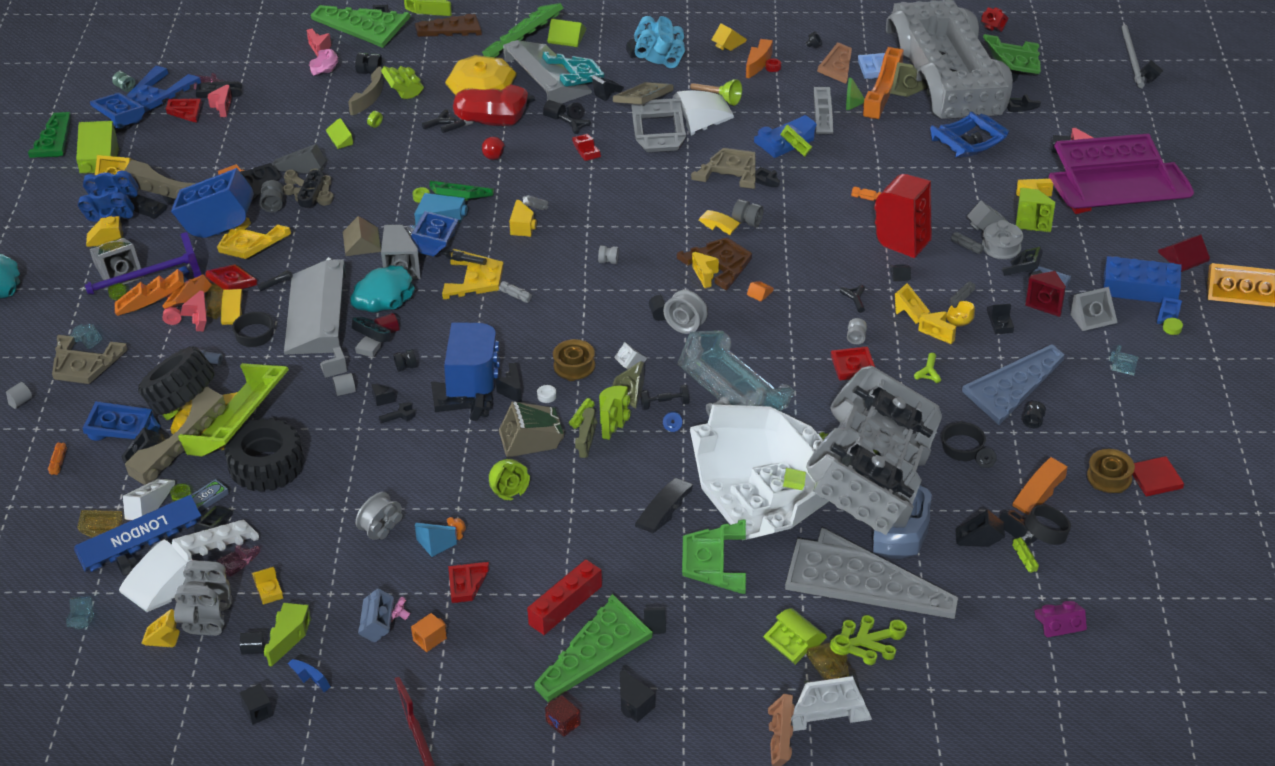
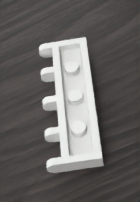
M240 520L175 538L172 541V547L187 561L192 558L191 555L200 553L204 556L208 554V550L214 548L222 551L226 549L228 544L236 543L239 546L243 544V540L249 538L253 541L259 540V535L245 520Z

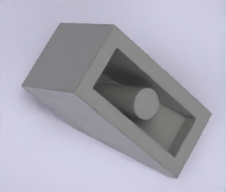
M982 200L967 215L972 221L970 224L975 229H982L983 231L989 224L1000 220L1007 221L998 211Z

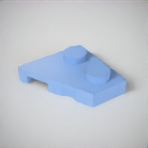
M885 53L858 55V62L865 79L878 78Z

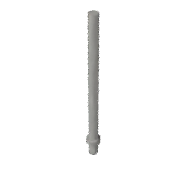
M1123 25L1121 29L1134 70V80L1138 87L1142 88L1145 85L1144 76L1141 77L1140 67L1128 26Z

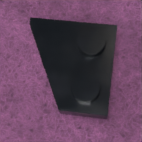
M1041 247L1022 251L1018 257L1011 261L1012 266L1002 268L1004 276L1036 270L1043 254Z

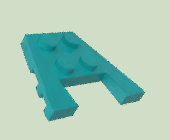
M543 52L542 58L547 64H563L570 73L560 75V81L565 87L593 82V75L604 78V73L593 59L572 56V59L565 58L563 54L551 56L549 52Z

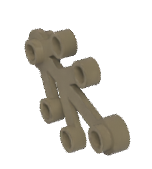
M287 170L284 174V180L287 184L283 187L284 194H294L295 200L298 202L297 195L304 180L299 178L294 170ZM328 175L323 176L322 191H319L315 199L320 205L324 206L331 204L333 200V193L329 191L331 177ZM294 184H297V185H299V186H301V187H299V188H294L293 185H294Z

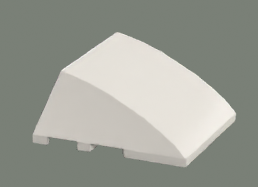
M692 90L679 91L673 95V99L681 98L682 113L686 119V127L691 136L699 129L706 130L709 125H718L734 118L727 102L719 94Z
M165 539L155 543L144 558L133 568L122 583L119 591L146 612L172 602L177 588L184 583L183 571L187 562L193 560L186 561L172 547V544Z
M853 676L806 683L795 706L794 714L791 717V725H793V731L805 730L807 722L848 716L850 723L872 720Z

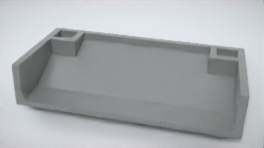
M517 40L503 45L504 60L509 62L516 59L546 91L547 101L552 100L558 103H565L592 93V90L585 83L567 87L562 84L560 75L570 73L563 64H547L542 58L543 52H549V55L557 56L546 44Z
M344 259L325 260L293 274L291 278L284 355L333 353V348L340 347L339 322L343 278H346Z

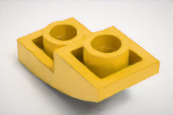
M707 210L699 219L706 227L714 230L717 226L729 235L740 224L725 214Z
M242 289L223 290L221 307L222 325H232L242 315Z

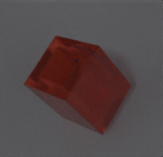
M562 695L556 700L549 702L545 707L546 722L563 737L581 725L580 710Z

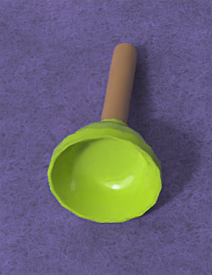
M738 79L726 82L724 86L720 87L695 83L690 85L692 90L719 93L726 102L733 106L739 103L742 96V84Z

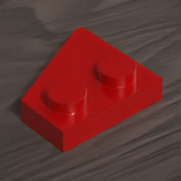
M168 99L166 113L188 121L197 122L202 105L201 99Z
M489 562L448 566L452 603L474 600L489 571Z

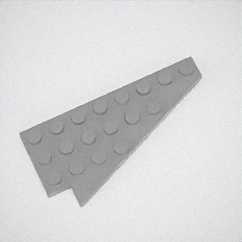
M821 528L818 542L797 538L785 584V590L955 619L958 597L824 528Z

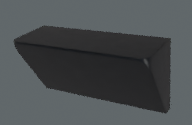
M1015 510L1002 512L999 519L1004 522V530L1016 539L1023 538L1027 546L1038 539L1026 528L1025 517Z

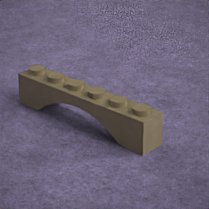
M131 160L124 170L133 176L139 189L175 199L180 189L196 184L166 178L154 171L148 164Z
M205 387L202 392L192 399L189 416L175 434L160 444L138 450L125 463L128 475L143 485L155 480L158 474L184 451L178 438L180 434L198 436L205 428L211 425L215 418L224 412L226 405L223 396L209 387Z

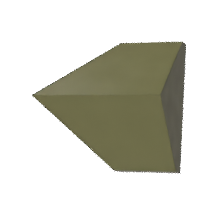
M897 62L890 94L908 97L928 87L923 80H916L917 70L914 65Z
M640 361L615 377L612 385L628 387V395H630L629 404L635 409L639 401L640 391H642L644 385V363Z

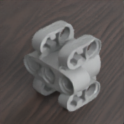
M193 560L187 562L183 571L184 583L177 588L175 594L177 603L174 611V620L176 623H182V629L189 634L217 636L222 632L225 622L221 611L230 607L232 596L230 583L226 579V568L221 563ZM211 571H217L220 574H214Z

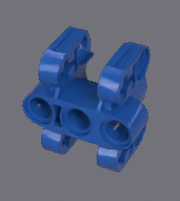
M121 170L115 175L104 172L98 175L88 174L84 176L83 187L89 195H83L79 198L78 207L89 221L97 222L101 218L109 216H119L120 218H131L133 216L135 207L129 198H134L138 195L139 186L129 172Z

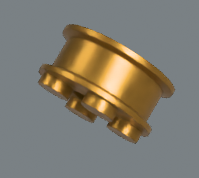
M578 339L559 343L553 350L554 371L557 375L568 381H575L589 376L595 369L594 348L588 342Z
M1102 449L1091 456L1087 478L1096 490L1107 493H1122L1132 483L1135 465L1131 457L1122 451Z

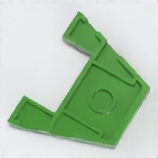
M746 519L739 520L738 523L732 525H721V528L709 531V529L683 536L682 576L741 594L746 593V573L723 572L724 540H746Z

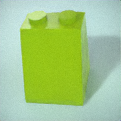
M113 121L79 122L76 157L79 173H95L97 155L113 157L118 155L119 146Z

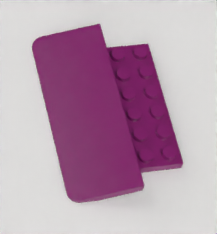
M1150 134L1056 141L1054 145L1066 172L1050 173L1048 178L1052 180L1053 185L1066 204L1072 208L1191 198L1194 194L1189 180L1176 163H1163Z

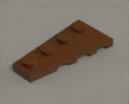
M475 14L414 23L418 37L438 36L439 34L453 36V33H462V36H468L469 33H476V36L482 35Z

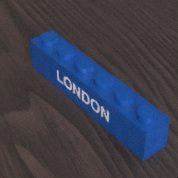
M190 494L77 544L74 551L84 572L88 570L94 572L103 567L102 564L108 561L110 563L116 562L115 557L126 553L130 555L135 554L146 544L152 546L161 541L160 538L166 535L169 538L178 534L179 530L184 527L187 529L194 527V524L200 520L201 514Z

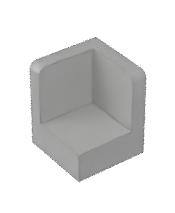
M340 347L333 348V359L320 363L325 378L347 372L345 357Z

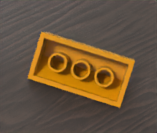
M1212 263L1209 265L1207 300L1275 307V270Z

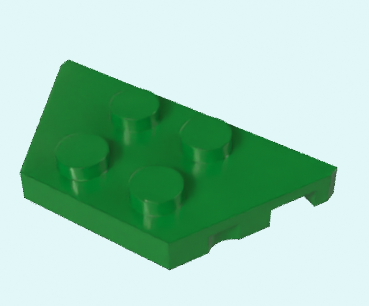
M430 180L429 188L435 194L465 198V201L468 198L494 195V188Z

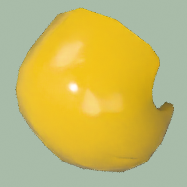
M960 301L956 308H953L951 305L947 312V321L959 327L969 325L975 316L974 304L969 301Z

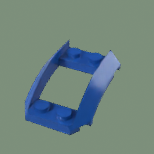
M970 112L968 116L957 122L940 125V128L931 125L930 128L932 141H941L952 147L951 149L957 152L955 157H968L979 154L1001 142L1009 133L1008 129L988 115L980 114L978 116L974 112ZM979 125L980 129L988 131L993 138L971 145L959 136Z

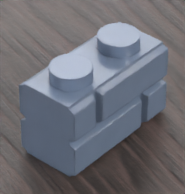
M376 589L371 595L363 599L359 635L372 642H377L382 636L389 633L394 603L392 595L381 589Z

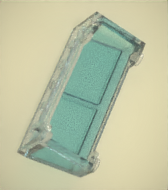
M722 330L690 332L677 365L718 400L721 397H725L731 405L769 406L778 411L788 407L795 390L787 384H781L778 389L772 387L729 351L731 339Z

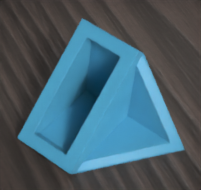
M415 523L416 539L431 557L457 544L456 527Z

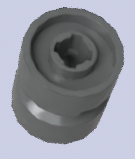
M269 180L262 184L260 206L266 212H277L282 208L284 188L281 183Z
M739 199L734 205L732 218L743 224L746 222L749 226L758 227L763 217L764 208L762 205L755 203L750 205V202Z

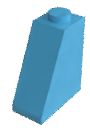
M424 193L414 214L415 224H418L424 211L459 219L458 223H460L468 211V207L465 205V198Z

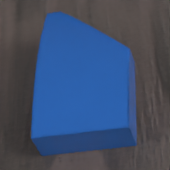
M1163 297L1157 324L1164 323L1167 318H1178L1182 300Z
M295 659L288 663L303 683L311 678L323 692H326L331 687L324 675L311 665Z

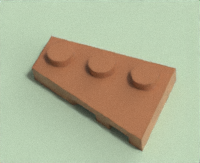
M837 42L818 66L817 72L846 84L852 48Z
M783 694L768 708V714L773 715L772 722L769 723V731L774 732L770 743L772 766L784 765L790 760L792 755V748L789 746L790 738L793 734L791 717L795 709L794 704H792L793 695Z

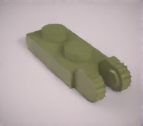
M593 408L584 409L582 414L584 421L579 427V438L577 437L575 440V448L578 449L580 458L588 457L595 434L597 420L594 418L595 410Z

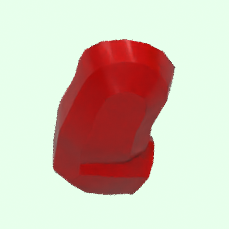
M511 84L502 90L466 88L456 94L453 110L455 115L462 120L475 121L491 126H512L521 118L526 109L528 92L524 88Z

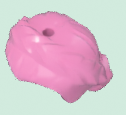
M332 49L320 50L318 57L312 59L309 64L313 76L332 72L338 63V56Z

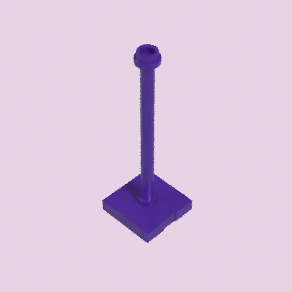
M188 233L180 234L186 250L183 256L94 284L88 282V284H85L87 294L94 295L96 290L183 263H190L195 278L200 276L201 272Z

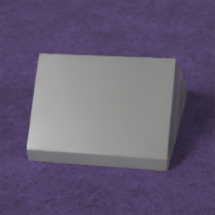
M1109 287L1074 295L1071 316L1082 331L1118 323Z

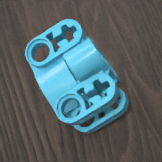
M645 16L641 19L634 34L635 41L637 42L635 45V55L639 58H645L652 63L664 64L668 68H675L685 52V44L683 42L684 30L680 26L673 27L671 20L664 16H660L657 22L651 16ZM680 33V35L678 34V35L676 36V40H675V39H674V34ZM643 47L646 49V51L640 53L638 52V49ZM672 57L676 60L675 62L670 63L667 61V59Z

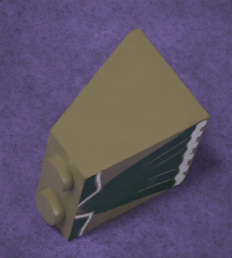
M513 401L499 428L506 457L556 449L564 437L560 418L555 408Z

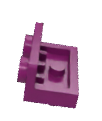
M1065 601L1062 605L1057 606L1044 605L1041 609L1035 610V618L1043 624L1046 637L1085 631L1087 629L1085 609L1074 601Z

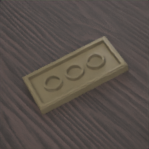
M644 82L614 95L613 102L644 104L673 91V85Z

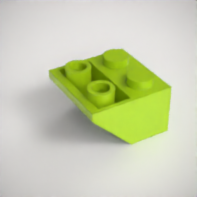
M1020 188L1016 226L1020 229L1051 232L1055 201L1038 189Z

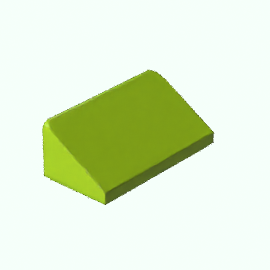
M341 118L337 119L326 129V133L337 149L353 145L352 134Z
M787 124L780 135L804 157L812 151V146Z

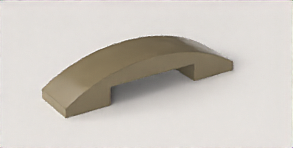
M378 67L371 74L372 82L362 94L355 93L348 101L350 115H355L367 109L380 96L383 90L381 67Z

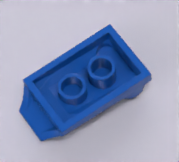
M121 93L90 101V105L109 117L116 128H123L131 123H139L145 113L144 106Z
M804 115L774 129L770 127L759 129L758 135L754 137V142L776 158L795 149L780 135L787 124L807 143L814 141V132L817 124Z
M424 211L411 235L418 253L435 256L447 245L450 238L455 235L459 219Z
M95 401L83 426V433L87 434L88 438L94 441L102 440L106 436L135 439L143 428L158 433L160 425L154 418L152 409Z

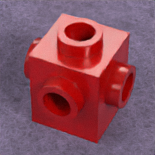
M988 7L982 15L981 22L990 31L995 29L1002 32L1009 18L1002 13L1001 9Z

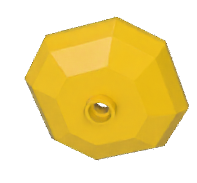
M474 55L459 60L445 84L455 95L466 88L502 90L512 84L517 74L502 58Z

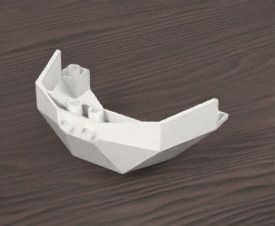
M712 404L708 423L690 428L701 488L730 525L738 523L739 520L746 519V540L791 529L829 502L813 492L816 482L809 475L806 468L809 458L823 441L811 426L769 406ZM786 468L806 472L803 491L783 487Z

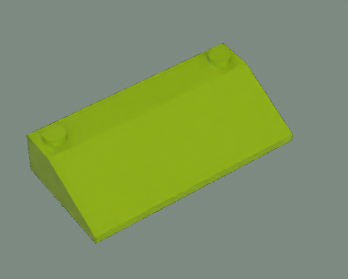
M242 363L240 367L246 378V383L226 405L224 412L214 419L201 436L183 434L178 436L186 454L204 456L225 445L287 373L288 367Z

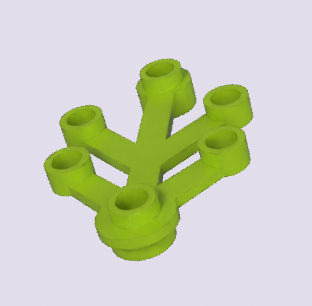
M865 615L861 619V627L857 637L849 638L854 633L856 624L851 620H846L843 622L842 633L836 635L830 642V648L834 653L839 655L850 653L862 657L864 663L874 665L877 653L872 650L881 652L882 657L887 660L894 659L896 649L893 646L883 645L875 641L890 637L900 640L905 636L907 625L901 620H893L890 622L889 629L868 634V631L873 628L874 618ZM856 646H863L872 650L866 651Z

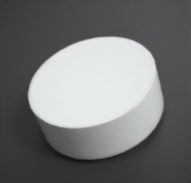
M551 385L539 387L537 390L538 400L543 403L553 402L556 399V389Z

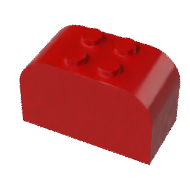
M907 174L898 175L876 198L874 209L876 211L875 225L877 237L884 247L916 258L932 240L931 181Z

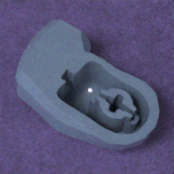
M919 486L913 502L914 508L904 528L891 527L886 535L874 530V554L888 558L903 559L917 555L920 552L927 536L930 522L932 494L927 488Z

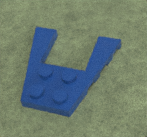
M155 66L126 97L144 106V110L147 112L162 104L163 99H172L176 96L175 93L182 89L185 92L190 89V85L194 83L200 84L201 80L198 76L188 74L167 90L155 88L152 85L169 74L167 68Z

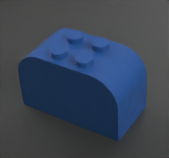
M235 168L180 189L171 212L184 229L193 236L205 238L215 234L219 235L228 229H235L245 221L253 199V189L240 171Z
M451 323L444 364L446 396L475 397L476 393L484 395L493 390L495 379L499 377L500 357H498L499 341H496L495 329L492 326L484 323Z

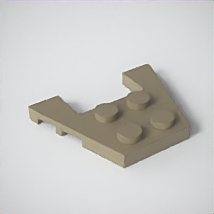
M722 148L710 158L709 163L702 164L699 171L692 172L691 178L692 180L706 182L712 172L731 174L737 177L742 176L739 181L740 187L755 189V152Z
M58 335L57 347L55 348L56 357L54 358L52 371L53 379L90 384L127 351V344L110 342L103 354L71 350L75 344L74 337Z

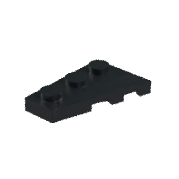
M431 382L435 412L469 409L471 407L474 397L446 396V383ZM491 392L483 395V402L488 401L492 403Z

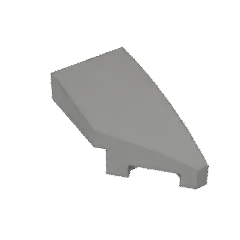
M365 336L355 347L356 353L374 357L376 352L381 350V342Z

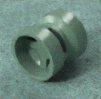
M118 71L114 74L112 82L115 86L125 92H129L134 88V78L123 71Z

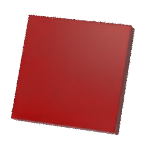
M235 264L207 270L205 277L224 290L244 289L257 285V279Z
M868 346L831 351V358L839 381L851 379L863 367L871 365L875 367Z
M1166 456L1134 463L1135 469L1132 476L1146 497L1183 489L1184 482Z

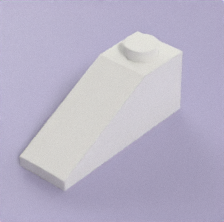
M156 479L124 495L125 519L134 520L158 509L174 487L175 480Z

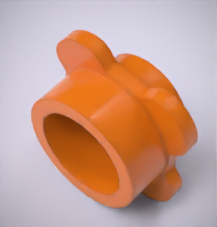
M449 517L447 519V526L456 527L457 539H462V533L466 530L465 523L459 518L453 519Z

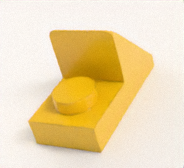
M1051 179L1018 180L1016 195H1020V188L1038 189L1046 196H1052L1053 182Z
M693 252L692 267L704 288L711 287L713 274L719 271V260L712 256Z
M908 283L895 293L896 314L905 310L915 324H917L921 315L930 313L929 309Z
M947 312L923 314L920 316L918 331L949 344L955 341L956 326L946 322Z
M274 567L252 573L263 605L283 599Z
M170 609L147 627L142 644L160 647H174L176 645L180 631L176 628L177 623L174 620L173 609Z

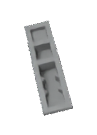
M814 87L816 134H833L830 87Z

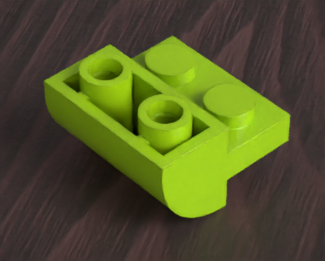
M384 66L381 70L391 88L396 89L403 99L417 96L424 88L420 78L416 76L415 71L410 67L400 66L397 70L393 67L388 68Z
M612 386L603 390L599 395L600 424H602L603 439L610 440L612 433L616 432L617 427L623 428L625 422L630 419L631 410L628 409L630 395H628V387Z
M786 609L777 615L778 621L763 636L769 644L795 665L808 651L813 653L827 638L822 631L794 609Z

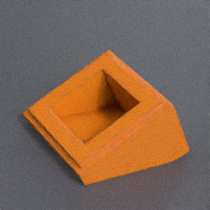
M760 281L751 282L747 295L758 301H763L773 292L774 288Z

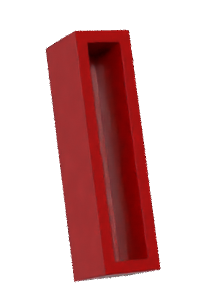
M584 560L527 607L528 624L543 635L548 633L602 587V570L588 560Z

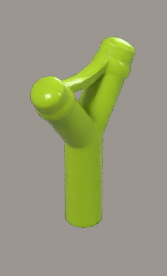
M929 353L926 367L914 374L916 380L926 378L935 381V383L941 382L940 376L934 369L935 353Z

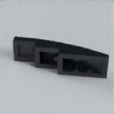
M674 478L647 506L635 523V527L651 533L656 532L671 520L672 513L682 505L683 498L692 492L693 484Z

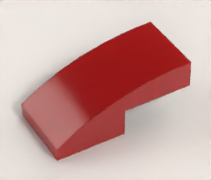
M584 134L572 137L577 151L585 161L601 157L600 150L594 146V140L590 135Z

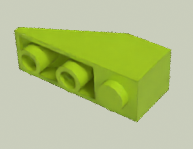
M404 0L405 9L416 14L452 15L451 2L447 0Z
M283 603L281 611L277 612L276 625L271 628L269 644H266L264 648V656L267 657L269 666H273L306 636L311 621L308 605Z

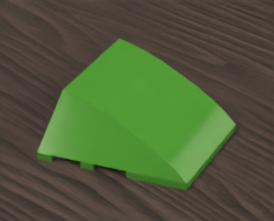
M983 35L986 45L995 60L1004 62L1010 70L1040 74L1038 43L1025 41L1023 46L1001 43L998 36Z

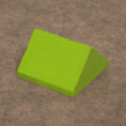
M551 19L547 42L578 47L586 32V27L580 22Z

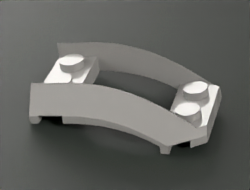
M681 98L658 99L644 104H631L635 138L646 152L676 151L679 149L686 137ZM673 116L675 133L643 134L641 118Z

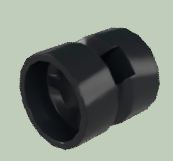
M358 53L356 56L355 68L359 74H367L368 72L372 74L378 67H383L381 54H371L369 56L368 53Z

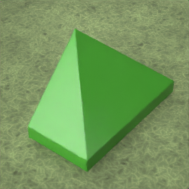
M852 78L848 80L846 110H851L863 104L865 99Z

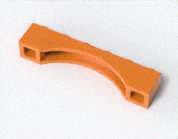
M887 48L876 84L872 91H868L864 99V117L871 119L880 118L891 93L897 62L903 63V49Z

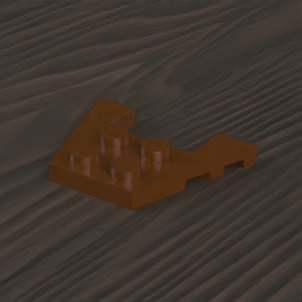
M727 237L706 243V246L702 248L696 246L691 248L689 252L683 253V251L677 253V259L687 266L692 264L693 252L717 258L719 260V269L723 273L715 277V284L724 290L730 288L752 259L751 252Z

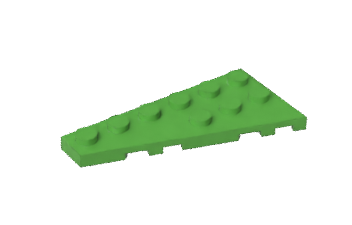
M561 3L538 7V11L529 14L530 18L523 19L510 29L508 34L501 36V41H496L483 50V55L487 57L498 56L500 54L499 51L504 49V44L522 40L524 38L523 35L534 32L536 30L535 27L546 24L548 22L547 19L550 17L558 16L560 14L559 11L564 9Z
M319 5L310 15L314 21L382 48L411 17L409 12L397 14L396 11L385 13L382 10L361 8L359 10H352L349 7L337 9V6Z
M612 594L608 599V603L597 611L595 618L592 621H588L574 637L568 649L562 651L554 665L549 666L535 682V689L547 702H550L651 639L652 631Z

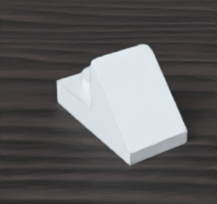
M625 342L614 357L626 369L631 368L640 361L644 363L647 359Z

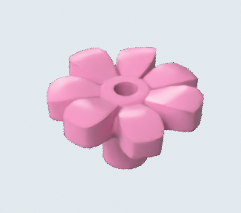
M399 598L398 603L392 610L391 622L398 616L406 620L410 615L404 609L405 598Z

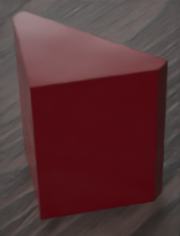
M1201 234L1158 250V253L1170 263L1180 264L1181 272L1210 260Z
M1056 271L1035 274L1029 277L1025 306L1058 317L1061 316L1066 286Z

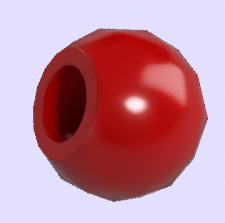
M489 137L482 144V153L490 160L499 159L505 145L500 138Z

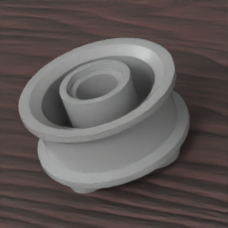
M1005 220L989 224L984 230L983 250L993 258H1014L1021 252L1023 232L1019 227Z
M680 290L665 303L664 316L674 330L683 334H690L695 332L705 322L707 318V305L696 293L690 290Z
M386 492L376 493L360 508L356 517V527L359 530L367 531V536L372 540L385 539L389 531L402 519L401 504L397 501H391L389 494Z

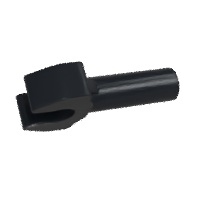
M401 403L397 411L379 416L380 423H385L397 418L410 421L416 416L415 409H412L411 403Z

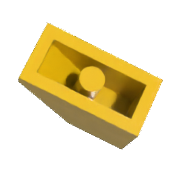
M720 24L712 41L717 43L715 46L719 49L724 50L726 48L731 51L745 43L747 39L731 28Z
M516 200L509 221L510 235L531 237L533 230H536L537 220L534 219V213L520 200Z
M109 216L101 218L87 233L86 246H99L122 238L123 230L120 217Z

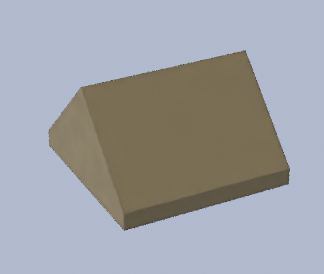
M358 216L343 231L346 256L381 252L378 227Z

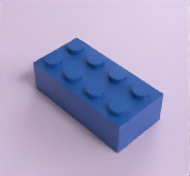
M1107 256L1103 288L1109 287L1111 297L1158 303H1162L1163 297L1178 299L1181 289V265Z

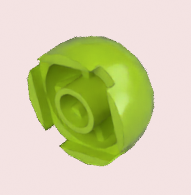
M514 459L498 461L490 470L489 486L503 500H513L512 496L518 493L521 496L529 485L530 475L527 473L528 469Z

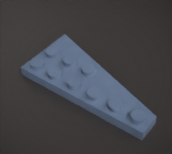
M1051 344L964 385L962 392L1000 425L1064 360V354Z

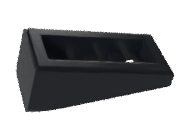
M215 505L194 524V533L225 525L232 516L233 510Z

